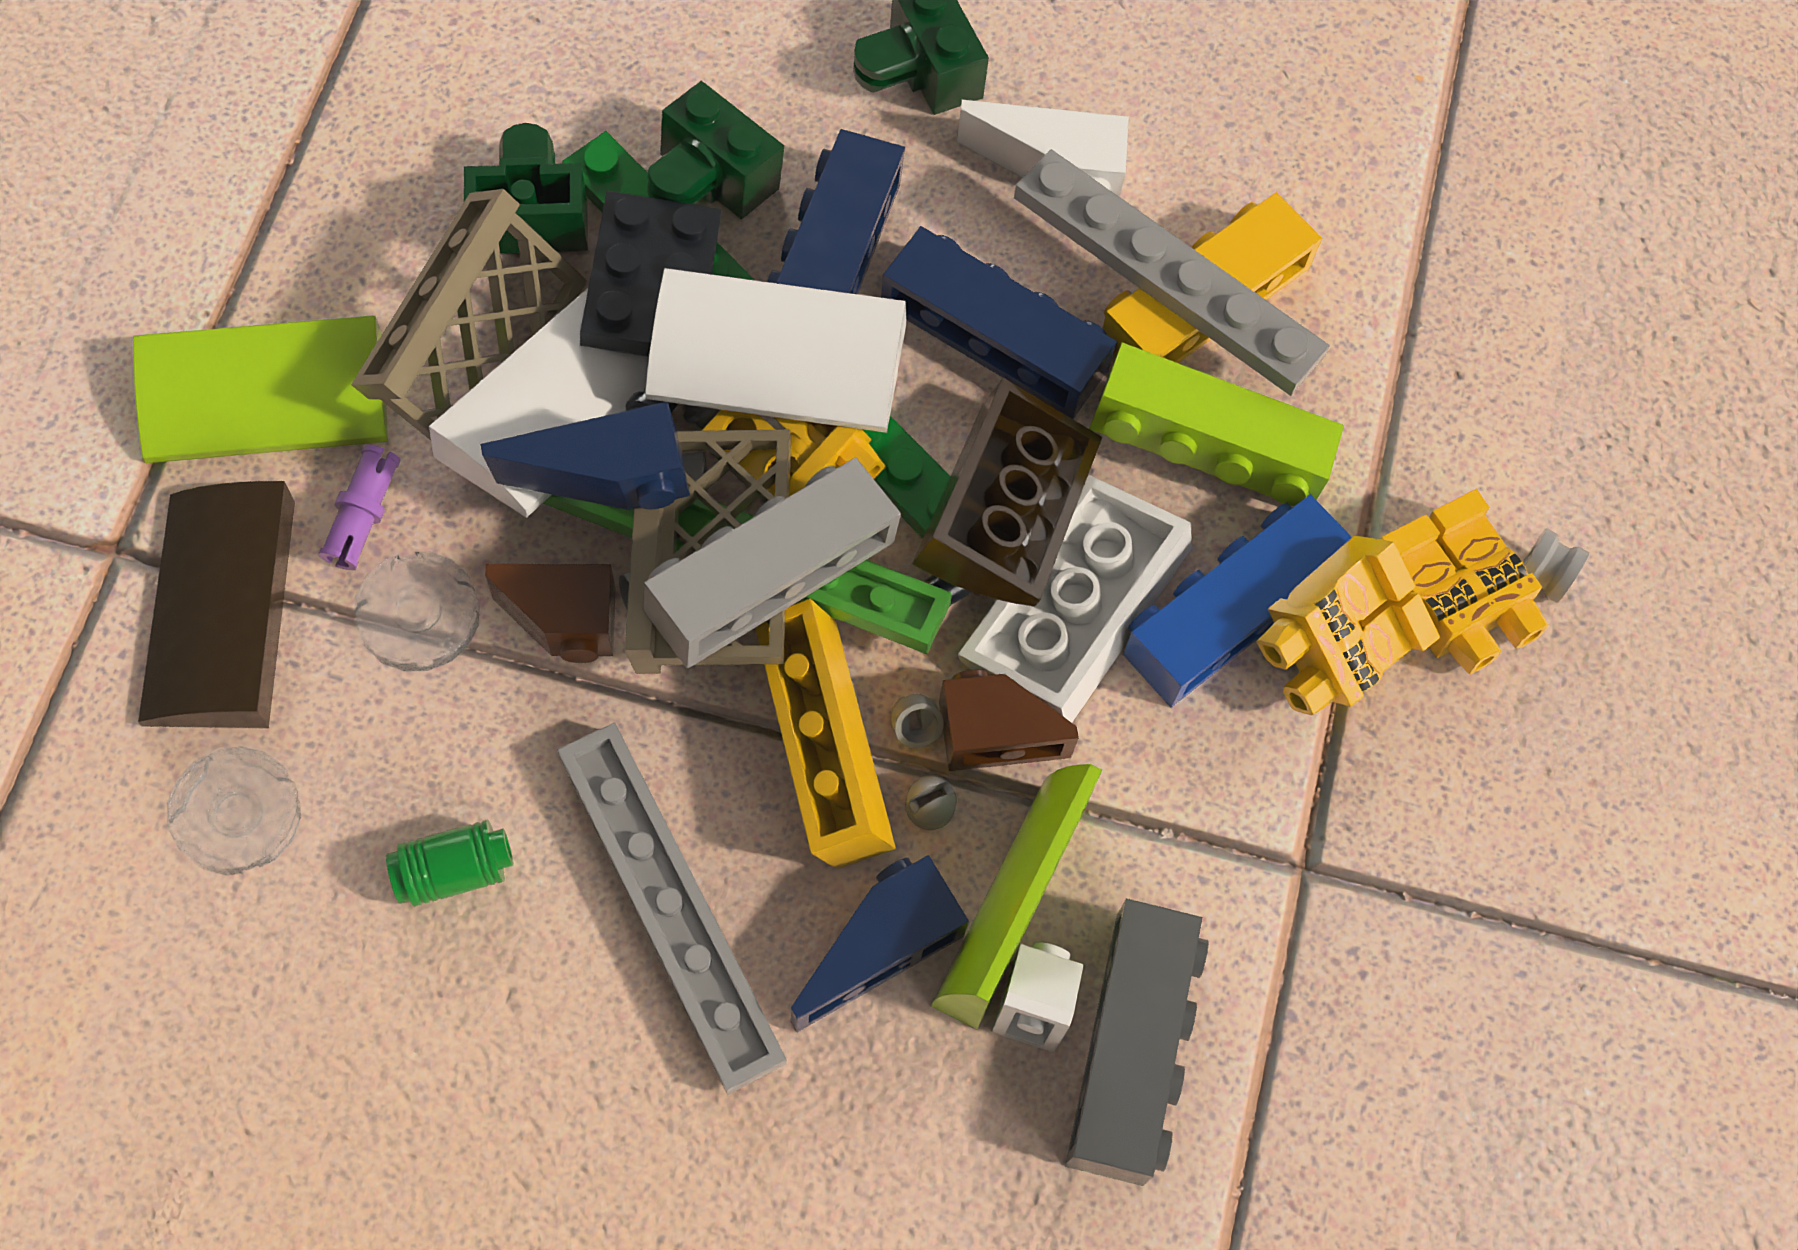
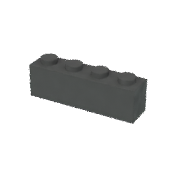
M1127 898L1117 913L1065 1167L1144 1186L1154 1177L1155 1170L1165 1171L1173 1137L1172 1131L1163 1129L1167 1104L1177 1105L1185 1075V1066L1175 1064L1180 1039L1189 1041L1197 1011V1003L1187 1000L1191 976L1201 977L1208 953L1209 941L1199 938L1203 917Z

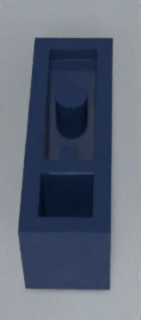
M668 402L480 444L482 456L497 484L627 510L640 507L650 510L660 509L669 506L676 499L690 496L677 430Z
M929 855L913 864L909 858H903L889 865L876 876L879 883L872 886L791 1006L790 1022L796 1032L803 1030L964 937L969 920Z

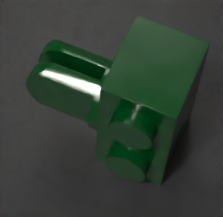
M892 0L890 28L856 41L853 72L855 80L860 86L873 93L908 82L912 92L921 90L932 113L936 115L960 107L962 100L977 101L983 99L989 57L957 0Z
M701 80L662 110L660 155L662 157L649 166L648 196L650 198L694 205L702 198L710 204L717 200L742 220L779 190L785 145Z
M531 123L513 125L506 129L501 136L498 166H464V201L469 193L504 189L520 204L515 213L556 252L588 251L587 197L582 164H555L553 141L545 128ZM507 230L499 241L500 253H519L518 240Z

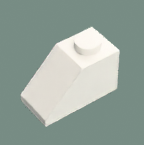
M1035 942L1032 947L1020 944L1010 970L992 1032L1054 1053L1070 1027L1084 964L1069 960L1071 954L1056 945Z

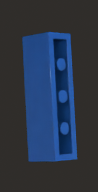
M1311 494L1293 508L1287 502L1280 505L1261 524L1263 531L1250 541L1244 536L1233 541L1217 558V561L1220 563L1206 575L1200 570L1193 572L1174 590L1173 595L1176 597L1161 610L1155 604L1149 606L1129 625L1128 629L1131 635L1123 652L1124 657L1171 708L1258 640L1274 624L1268 608L1280 598L1288 599L1289 594L1297 585L1352 538Z

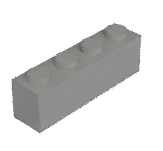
M857 458L850 460L837 469L835 466L825 467L812 476L805 488L786 499L783 496L772 498L757 510L754 518L735 529L724 527L708 537L701 549L680 561L678 558H672L656 567L649 575L648 580L644 582V612L688 669L893 544L901 513Z

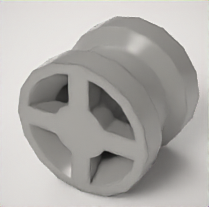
M1546 528L1529 551L1523 564L1527 573H1533L1541 584L1546 598L1558 603L1578 576L1589 556V552L1579 546L1569 548L1559 542L1558 535Z

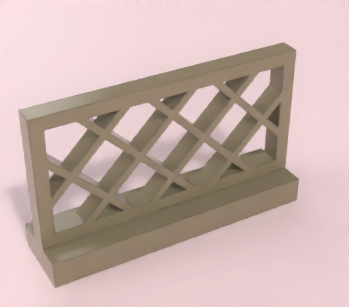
M504 189L469 193L351 384L366 398L382 400L429 440H431L429 426L434 422L430 417L437 416L438 419L453 406L450 404L445 371L466 367L469 390H471L483 380L482 364L499 361L502 363L515 352L510 317L529 314L533 336L575 300L587 282L575 268L515 213L520 204ZM506 230L518 240L521 265L502 268L499 241ZM486 264L487 270H482ZM549 269L564 283L553 303H542L538 270ZM522 272L528 307L508 309L503 275ZM488 277L493 312L473 315L470 289L477 278ZM456 312H457V313H458V317H457V318H453L454 315H455ZM494 319L500 354L480 357L475 322ZM459 325L465 360L444 363L440 338L448 326ZM428 360L429 366H424V364ZM430 373L435 408L421 410L405 396L418 375Z
M790 429L677 431L681 454L682 451L708 450L719 461L697 481H694L686 473L690 496L676 499L669 506L660 509L650 510L642 507L634 509L625 652L636 674H661V665H684L644 612V582L648 580L652 571L663 562L672 558H678L681 561L701 549L707 538L716 531L726 526L733 529L740 526L741 524L735 518L758 497L764 503L774 498L767 490L774 483L775 497L783 496L785 499L789 497L791 464ZM753 449H776V464L758 480L738 464ZM730 470L748 489L724 509L706 490ZM698 498L716 517L695 536L691 537L678 524V515ZM677 538L684 543L678 551H676ZM785 610L766 621L770 625L769 645H741L737 640H734L695 665L783 664Z

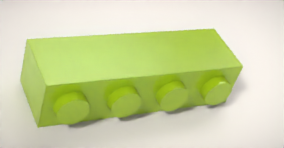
M1122 342L1107 377L1089 429L1104 434L1116 442L1128 443L1160 455L1172 463L1184 464L1211 474L1228 484L1240 485L1270 496L1282 504L1287 502L1290 506H1295L1310 494L1317 500L1329 481L1344 425Z

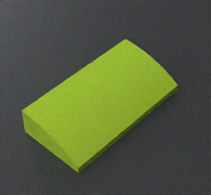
M376 316L133 335L135 399L143 460L147 464L388 442L386 404L380 399L366 398L351 385L382 335Z
M1092 764L1072 765L1056 770L1043 781L931 1007L976 1030L978 1029L1086 809L1103 769Z

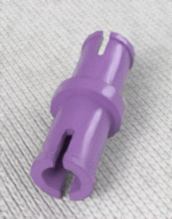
M364 445L361 451V458L347 491H340L334 505L338 509V513L325 544L318 554L325 562L330 564L334 557L339 558L335 565L336 567L356 570L359 563L358 559L372 525L380 523L385 512L381 503L395 469L398 468L401 461L394 453L389 452L386 459L381 458L384 448L375 445Z

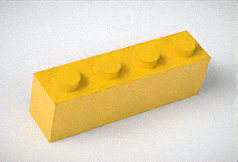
M1275 192L1258 205L1255 202L1246 204L1236 213L1230 225L1217 234L1214 231L1205 233L1191 248L1267 300L1310 269L1322 237ZM1140 288L1133 293L1129 290L1121 292L1111 300L1104 310L1105 319L1102 329L1109 337L1117 341L1113 353L1115 358L1123 342L1179 363L1211 340Z
M811 598L791 605L785 609L783 664L764 665L811 854L834 868L840 869L895 850L896 847L837 623ZM765 621L755 627L759 645H769L770 625Z

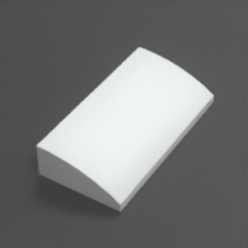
M664 268L649 354L646 398L887 433L906 329L905 301Z
M588 288L429 426L433 457L526 518L552 494L497 484L482 456L480 444L626 411L625 405L633 393L643 392L646 388L649 356L580 346V329Z
M1088 475L1040 602L1033 607L997 600L958 653L959 660L971 670H984L988 672V675L1006 674L1070 722H1073L1127 644L1131 635L1128 629L1131 622L1141 612L1156 602L1191 551V523Z

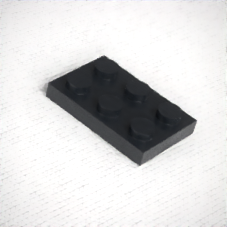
M607 191L580 329V346L649 356L664 268L712 275L722 209Z

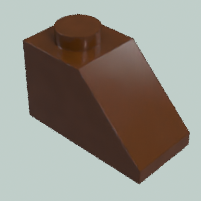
M486 564L485 576L493 600L551 656H560L563 660L573 663H589L597 660L598 656H613L616 588L611 564Z
M967 670L955 674L950 680H943L939 707L944 720L943 734L949 771L1069 759L1072 757L1079 739L1077 726L1006 674L988 675V672L984 670Z

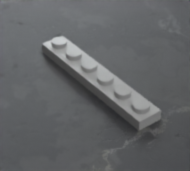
M1050 149L1016 184L1014 199L1288 395L1292 396L1325 357L1330 346L1054 150Z
M614 722L557 749L559 758L727 1095L787 1065V1059L616 723Z

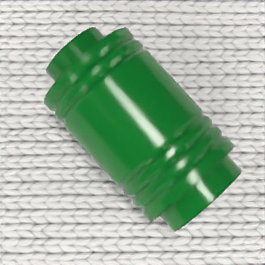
M488 819L483 820L481 823L476 822L473 825L469 824L425 836L424 838H418L416 841L411 840L408 843H400L397 845V851L386 855L388 875L398 903L402 904L410 901L414 907L423 903H430V901H437L438 899L484 888L488 885H495V883H502L505 881L504 868L514 865L511 847L504 828L493 831Z

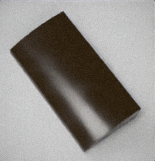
M1003 377L980 408L912 564L937 578L973 593L1009 603L1035 607L1040 602L1102 436Z
M285 481L222 483L170 494L138 719L141 727L269 728L295 501Z

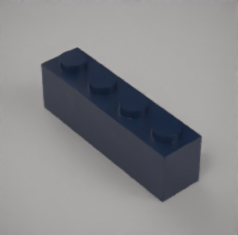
M840 129L832 150L824 148L820 154L815 172V182H818L816 189L806 188L798 213V221L801 222L799 229L790 228L787 232L781 253V262H784L781 272L772 270L767 282L858 294L900 187L905 146Z
M920 226L883 273L881 298L905 301L907 321L1072 419L1075 418L1109 370L1117 341L1109 337L1099 325L1091 321H1082L1060 308L1048 295L1042 292H1033L1012 280L999 266L992 263H983L963 251L953 239L945 235H936Z

